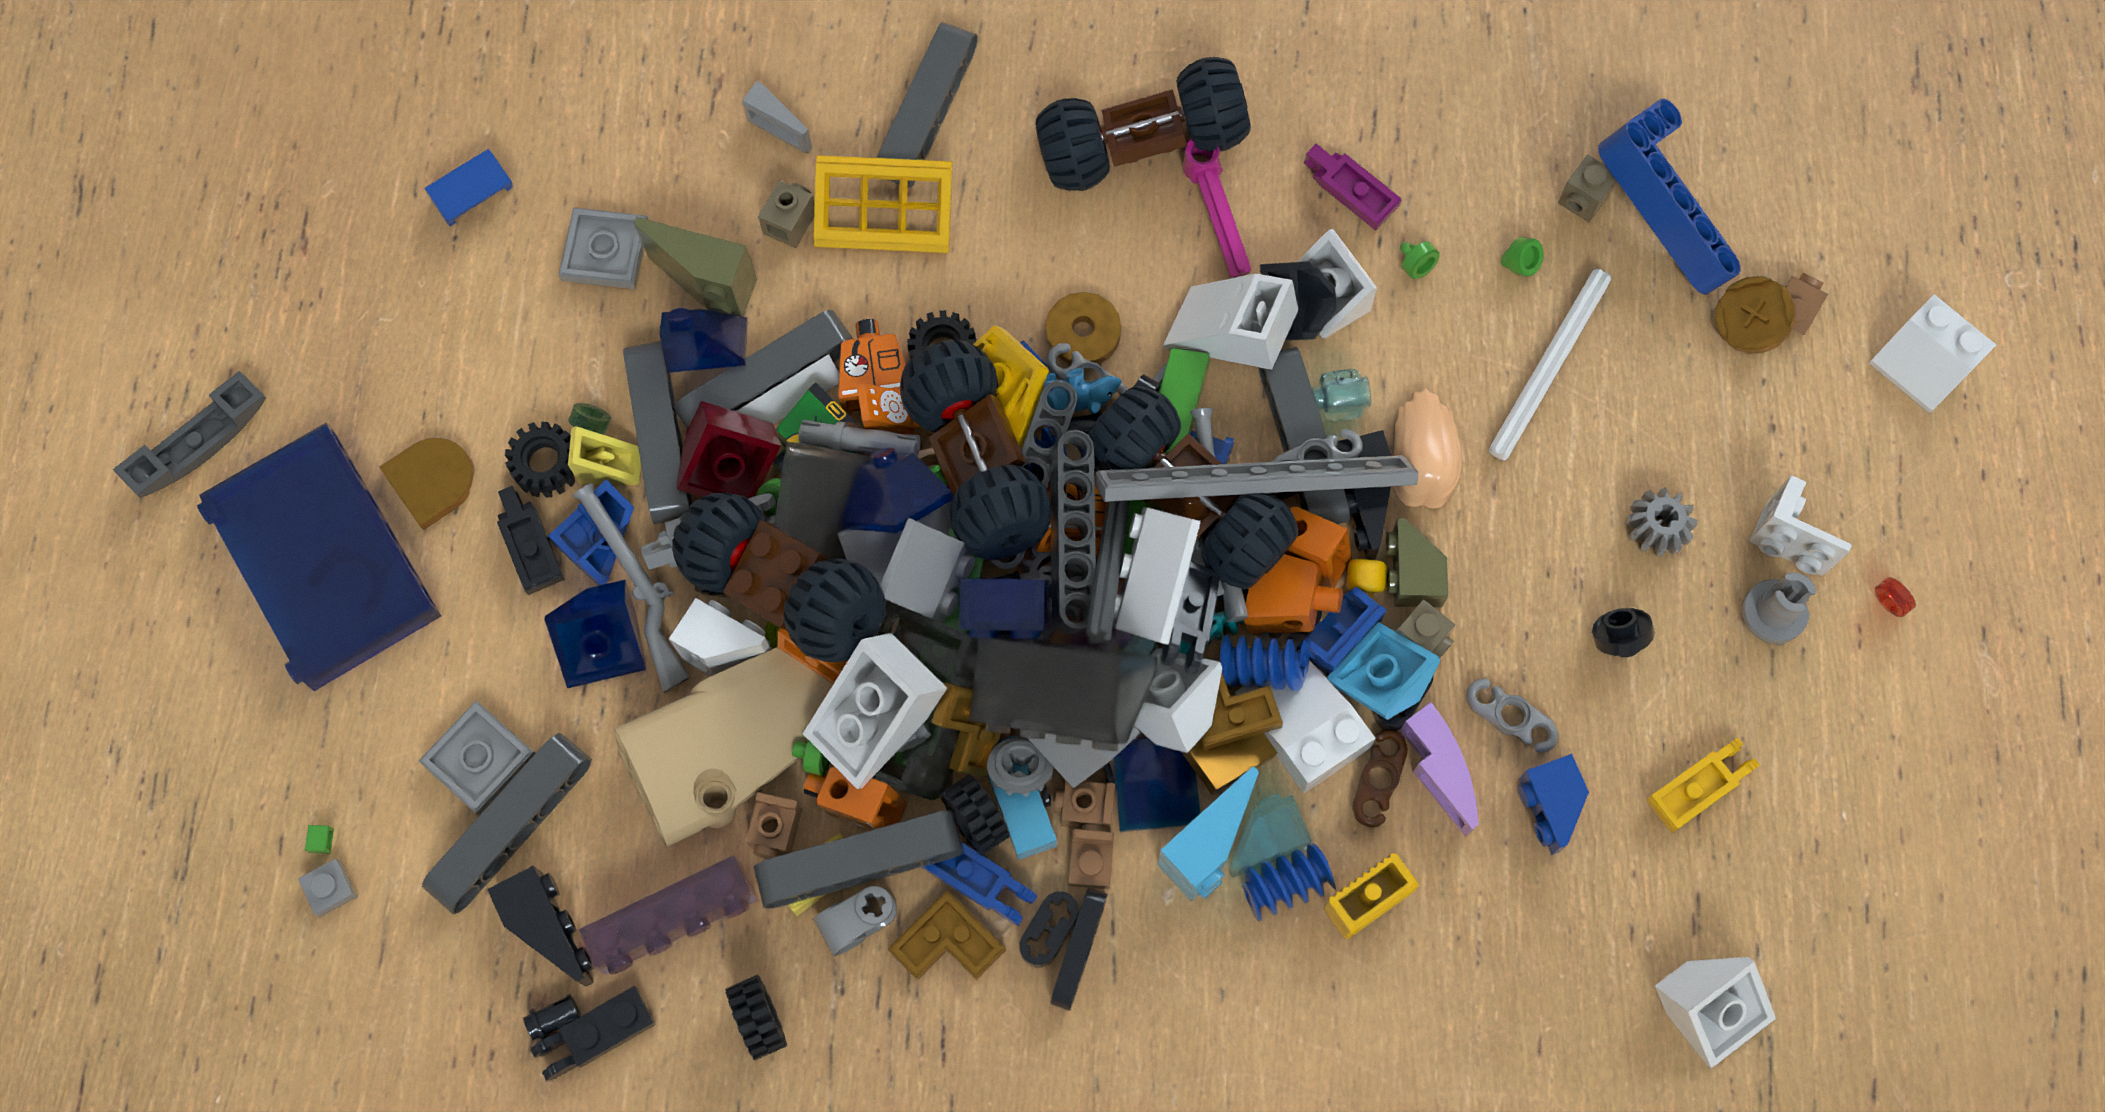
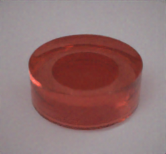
M1892 577L1885 578L1875 587V595L1878 601L1894 616L1904 617L1916 607L1915 599L1909 590Z

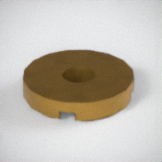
M1089 292L1072 293L1058 300L1048 312L1045 324L1047 344L1050 349L1059 343H1068L1071 346L1069 352L1058 355L1059 359L1070 365L1072 363L1071 353L1073 351H1079L1084 359L1096 364L1110 358L1119 345L1122 330L1119 313L1112 303L1098 294ZM1085 322L1089 323L1094 328V331L1087 337H1080L1072 329L1076 324Z

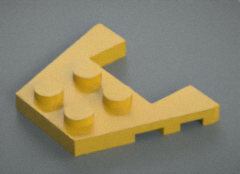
M994 325L973 345L988 356L996 369L998 388L995 394H997V398L1001 402L1021 449L1049 369L1005 329Z

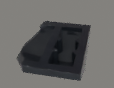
M1312 261L1260 264V274L1293 281L1298 312L1285 340L1316 339L1336 310L1335 286Z

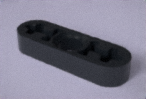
M1087 888L1050 1001L1051 1005L1071 1010L1108 897L1107 893Z

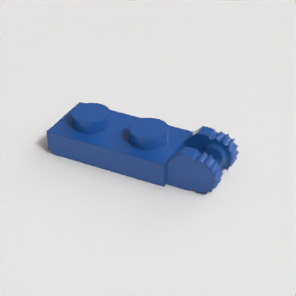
M962 843L964 852L961 855L921 867L988 911L992 909L995 913L1019 926L1023 917L1014 908L997 900L1004 887L1024 902L1033 904L1037 898L1033 891L1013 879L1010 872L983 855L980 856L978 852Z

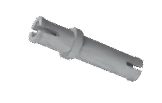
M806 419L802 421L799 429L800 445L828 447L833 449L835 453L856 451L916 461L920 451L919 435L849 427L847 422L838 421L834 425Z

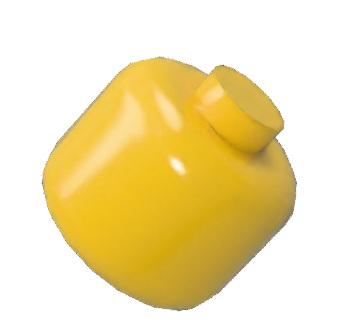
M1352 559L1347 567V588L1352 591L1354 587H1357L1373 599V593H1382L1386 589L1388 570L1386 563L1378 560Z

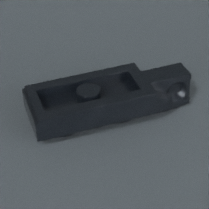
M513 486L498 491L506 512L497 515L499 519L497 524L527 595L565 580L538 511L531 501L523 504Z

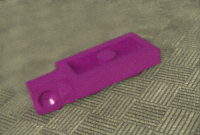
M1315 144L1306 153L1304 164L1314 173L1313 179L1319 183V186L1375 231L1400 206L1402 200L1397 194L1344 153L1341 156L1335 152L1331 156L1318 144Z

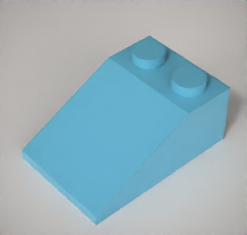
M1254 766L1160 850L1158 866L1191 902L1199 894L1203 899H1206L1222 884L1221 879L1225 876L1222 871L1259 771Z

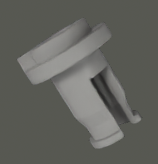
M1788 573L1783 576L1784 580L1770 579L1762 581L1746 594L1742 603V617L1749 631L1757 638L1782 646L1795 639L1806 628L1810 615L1806 602L1811 595L1816 594V587L1807 576L1800 573Z

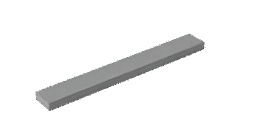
M1403 455L1102 470L1095 472V486L1103 500L1107 502L1417 485L1419 472Z

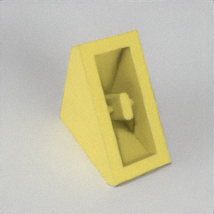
M577 426L571 429L568 466L580 484L588 485L593 483V485H601L605 480L611 485L639 484L641 460L637 445Z

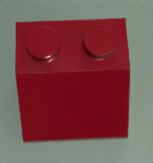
M701 401L686 432L676 484L677 490L701 497L724 492L744 496L747 499L755 497L758 489L763 485L781 447L774 424Z

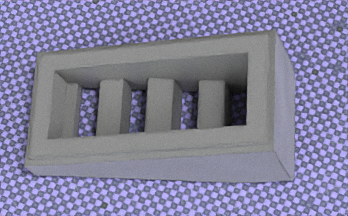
M757 81L742 100L747 121L798 150L809 153L812 145L808 129L763 84Z

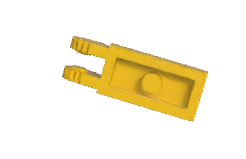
M1738 737L1718 752L1712 751L1646 799L1647 803L1671 833L1740 784L1738 781L1760 766L1759 762L1753 758L1740 765L1738 770L1732 774L1722 762L1726 757H1731L1737 753L1741 746L1744 745Z

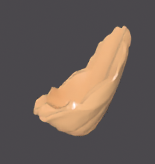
M1424 388L1420 392L1415 391L1412 399L1398 408V419L1395 423L1393 456L1403 455L1419 472L1417 485L1393 487L1397 497L1405 505L1410 507L1423 505L1435 509L1441 508L1454 493L1462 472V456L1459 429L1456 426L1453 411L1440 403L1437 394Z

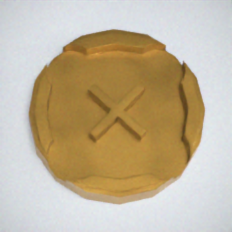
M1764 276L1746 277L1732 283L1725 290L1726 293L1721 297V300H1718L1715 307V324L1720 336L1733 349L1747 354L1764 353L1778 347L1790 335L1796 322V307L1789 291L1783 285Z

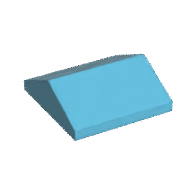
M1378 622L1327 679L1336 689L1388 720L1420 701L1440 663V659L1434 653Z

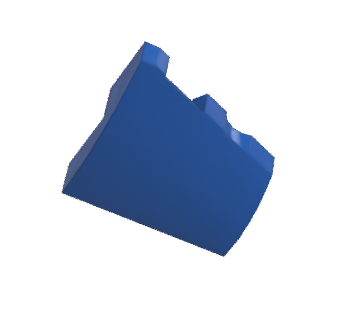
M605 480L594 490V493L622 537H624L634 507ZM580 503L577 509L548 535V538L598 586L603 588L608 583L616 555L583 504Z

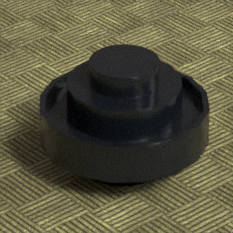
M1620 608L1609 611L1600 616L1592 628L1593 639L1598 650L1604 654L1624 658L1634 656L1639 651L1648 647L1653 641L1655 634L1650 615L1643 610L1634 608Z

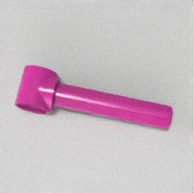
M1190 139L1185 149L1183 171L1192 183H1198L1230 276L1236 278L1247 275L1251 272V266L1219 178L1223 171L1218 158L1219 146H1217V150L1212 152L1200 150L1195 147V143ZM1203 155L1207 157L1209 161L1198 162L1193 158V156Z

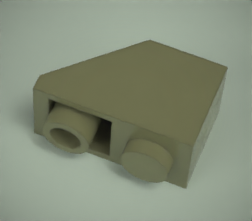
M1398 518L1393 531L1387 532L1386 554L1393 556V570L1388 569L1387 592L1394 594V607H1417L1423 599L1433 607H1443L1448 597L1447 557L1407 519Z

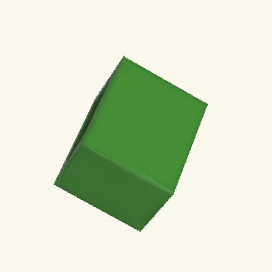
M308 825L305 851L311 854H331L334 829L330 826Z

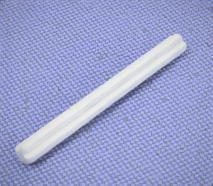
M1594 269L1493 440L1489 448V453L1502 461L1507 460L1608 287L1611 281L1609 273L1603 272L1601 269Z

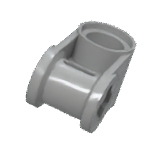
M870 886L845 901L830 906L816 915L813 920L832 955L838 956L854 948L868 936L888 926L897 914V905L895 899L885 889L879 886ZM873 898H877L880 902L886 901L881 906L883 914L878 917L872 912L867 913L872 908L870 900Z

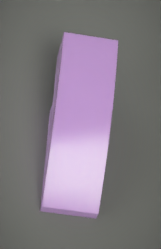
M1430 702L1407 719L1400 731L1423 759L1413 773L1466 837L1479 824L1476 798L1470 773L1451 730L1435 706Z

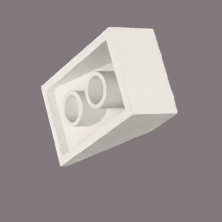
M892 633L861 639L806 727L803 735L858 790L863 788L927 720L947 687Z
M1310 660L1307 677L1299 691H1291L1288 684L1283 690H1275L1271 683L1270 688L1278 707L1283 727L1265 732L1264 734L1278 752L1277 758L1303 794L1370 750L1376 738L1353 706ZM1255 682L1252 687H1242L1235 694H1243L1259 689Z

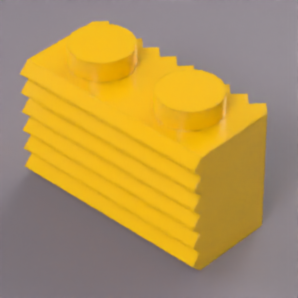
M1390 853L1380 863L1377 862L1374 867H1370L1367 872H1363L1360 877H1356L1353 882H1349L1347 887L1343 886L1340 892L1336 891L1334 896H1329L1323 910L1341 935L1348 940L1411 895L1418 888L1419 884L1396 853Z

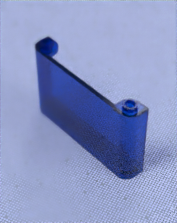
M327 422L199 494L202 501L197 505L199 512L209 525L214 523L287 655L289 662L285 664V668L296 684L304 682L309 688L316 691L441 617L439 610L340 439Z

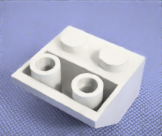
M695 598L669 638L684 662L710 677L771 650V643L764 637L765 631L755 623L745 619L741 624L730 618L731 612L718 602L710 600L706 604Z

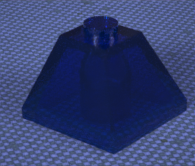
M677 308L670 312H662L659 334L668 373L746 365L747 317L705 309L688 310L686 308Z
M886 448L875 452L872 455L873 460L858 468L841 522L844 529L898 533L904 529L908 518L915 521L920 520L953 500V494L914 453L896 452L894 448Z
M626 579L586 588L545 616L544 620L567 689L646 670L637 616Z
M1149 738L1132 740L1112 759L1120 832L1183 827L1190 824L1201 814L1196 772L1181 751L1156 745Z

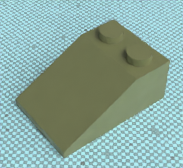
M636 217L634 225L650 260L703 307L709 310L711 314L724 319H729L731 316L743 319L757 282V277L745 245Z

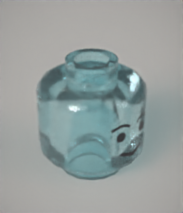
M1356 369L1325 372L1320 376L1319 387H1312L1318 410H1322L1324 417L1328 421L1360 418L1365 412V407H1371V391L1367 376L1361 377Z

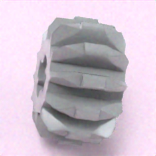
M1666 487L1660 489L1657 495L1649 490L1642 495V500H1635L1630 506L1633 514L1627 517L1626 525L1635 528L1629 535L1630 540L1641 539L1643 541L1640 547L1641 552L1648 550L1652 546L1657 557L1662 556L1666 549L1670 553L1676 554L1682 549V544L1688 545L1693 539L1691 530H1694L1697 526L1698 520L1689 516L1694 510V505L1683 506L1680 503L1683 498L1682 493H1677L1673 498H1670ZM1660 523H1661L1662 525L1666 523L1668 526H1667V527L1661 526Z

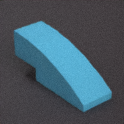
M1013 735L1005 739L999 740L998 744L1006 739L1017 737V735ZM1012 761L1013 773L1021 771L1029 775L1028 764L1020 766ZM988 775L1003 821L1008 827L1007 830L1010 833L1009 836L1017 859L1021 860L1057 847V839L1039 791L1030 792L1027 798L1021 793H1012L1008 796L1005 790L1000 787H994L993 781Z

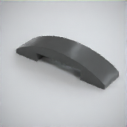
M238 371L209 394L213 401L210 405L152 450L143 445L115 467L113 471L139 498L157 492L183 478L222 449L253 418L266 400V397Z

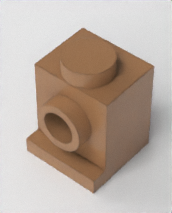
M1066 781L1065 789H1057L1054 813L1062 814L1061 826L1081 828L1083 824H1097L1105 826L1106 832H1110L1115 783L1107 782V784L1083 781L1075 788H1072ZM1080 796H1086L1091 798L1092 804L1088 808H1080L1076 800Z
M757 792L756 804L746 838L747 845L754 849V855L765 859L778 857L779 854L791 853L802 813L801 806L795 800ZM769 820H776L778 822L777 829L772 833L765 832V823Z

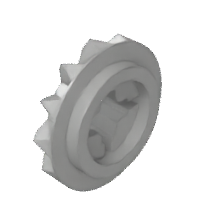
M1013 737L1002 741L995 746L988 757L987 770L994 787H1000L1005 790L1008 796L1012 793H1021L1027 798L1032 791L1039 790L1042 792L1047 781L1052 780L1054 767L1027 737ZM1012 761L1020 766L1028 764L1029 775L1021 771L1013 773Z

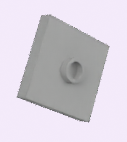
M573 208L559 270L561 281L636 289L644 246L634 222L636 217L649 220L648 217L645 215Z
M475 701L421 757L419 762L480 816L536 753L480 703Z

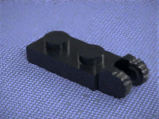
M1190 561L1169 644H1163L1160 661L1162 664L1171 667L1178 657L1180 642L1184 641L1191 644L1186 654L1184 669L1186 673L1195 675L1200 668L1205 645L1209 642L1220 581V576L1213 569Z
M633 986L580 1016V1018L559 1028L560 1032L546 1037L532 1046L530 1050L534 1058H538L551 1053L566 1043L571 1056L554 1062L543 1070L542 1074L547 1082L569 1072L575 1067L582 1068L653 1027L656 1023L638 988Z

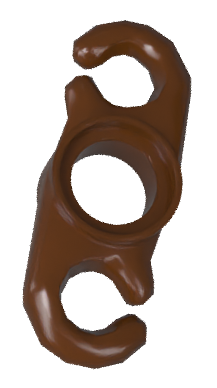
M1392 729L1378 732L1375 734V740L1378 743L1387 739L1393 740L1398 747L1396 753L1386 755L1382 752L1379 745L1371 747V757L1362 771L1352 808L1355 819L1361 825L1367 827L1380 826L1385 823L1386 817L1384 814H1378L1375 817L1367 816L1363 812V805L1367 801H1375L1381 811L1389 809L1390 798L1399 784L1408 753L1405 737ZM1376 767L1386 769L1392 778L1391 785L1384 789L1374 787L1369 781V772Z

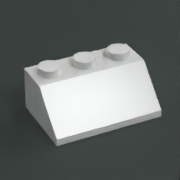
M1143 507L1141 514H1134L1129 537L1135 540L1131 555L1124 553L1121 561L1119 577L1124 578L1121 593L1117 594L1112 625L1115 629L1169 644L1201 521Z

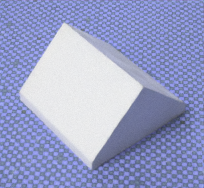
M1329 229L1297 261H1312L1335 286L1336 310L1320 332L1322 338H1327L1370 312L1377 291L1376 285L1334 229Z

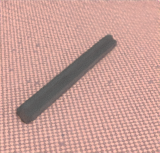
M1130 500L1107 501L1105 505L1086 630L1087 635H1089V641L1094 644L1098 642L1105 644L1111 638Z

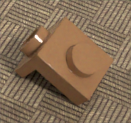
M1802 273L1799 279L1790 276L1785 287L1789 291L1796 307V322L1792 330L1802 335L1806 334L1828 296V293L1820 290L1824 283L1805 273Z

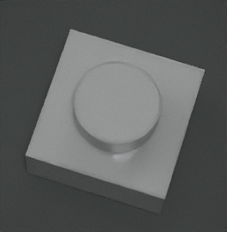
M336 858L298 878L314 915L318 917L358 897L342 862Z

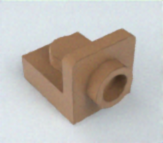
M1083 824L1081 830L1073 829L1069 886L1110 889L1114 833L1106 832L1105 826Z

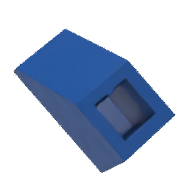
M1572 754L1528 769L1518 779L1520 782L1517 786L1519 797L1526 808L1531 807L1537 821L1534 824L1536 836L1543 847L1548 846L1551 855L1559 853L1568 845L1589 794Z

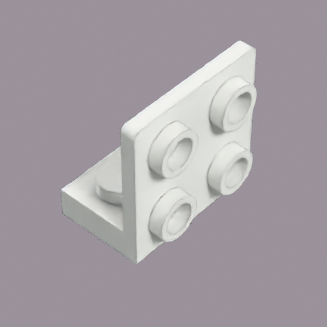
M1791 475L1766 502L1749 542L1759 546L1760 551L1766 555L1782 557L1795 563L1796 567L1805 573L1823 576L1849 553L1852 545L1797 519L1806 502V498L1801 497L1806 482Z

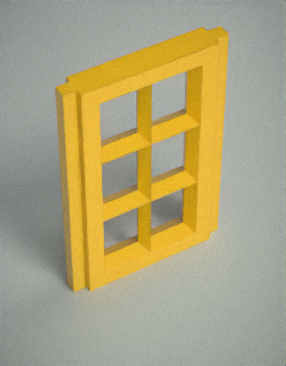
M816 155L814 247L949 253L953 161ZM830 177L860 178V199L829 198ZM868 179L900 180L899 201L868 200ZM908 181L938 182L937 203L907 202ZM829 206L859 207V228L828 226ZM867 207L899 209L898 230L867 228ZM907 209L936 210V231L906 230Z

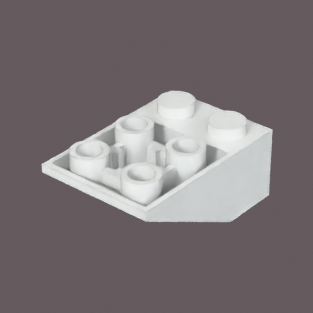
M1255 273L1190 287L1163 344L1164 349L1171 350V348L1208 353L1210 358L1272 370L1298 312L1293 281Z

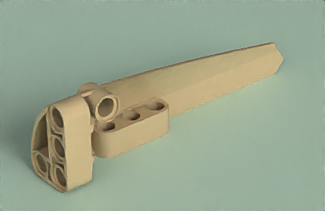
M1001 558L999 561H1008L1011 558ZM986 559L981 577H983V580L1011 574L1014 573L1015 567L1009 569L999 568L989 559ZM1010 598L999 601L993 613L1006 605ZM891 601L885 603L884 619L879 625L880 635L892 633L918 659L928 617ZM970 620L968 631L974 627L973 620ZM776 647L704 679L692 689L690 695L615 727L614 733L621 758L665 846H671L701 832L706 827L716 829L726 827L734 819L736 808L800 759L792 756L793 745L796 740L808 742L803 732L833 684ZM713 799L726 801L725 805L721 808L713 809L706 806Z

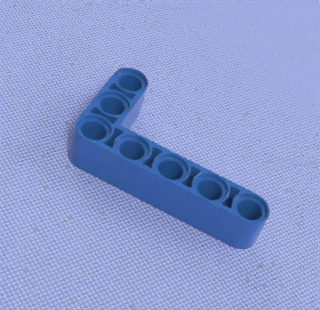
M1660 99L1602 140L1598 145V152L1604 164L1692 286L1701 294L1706 295L1738 276L1741 272V266L1735 253L1656 145L1682 125V117L1677 107L1667 99Z

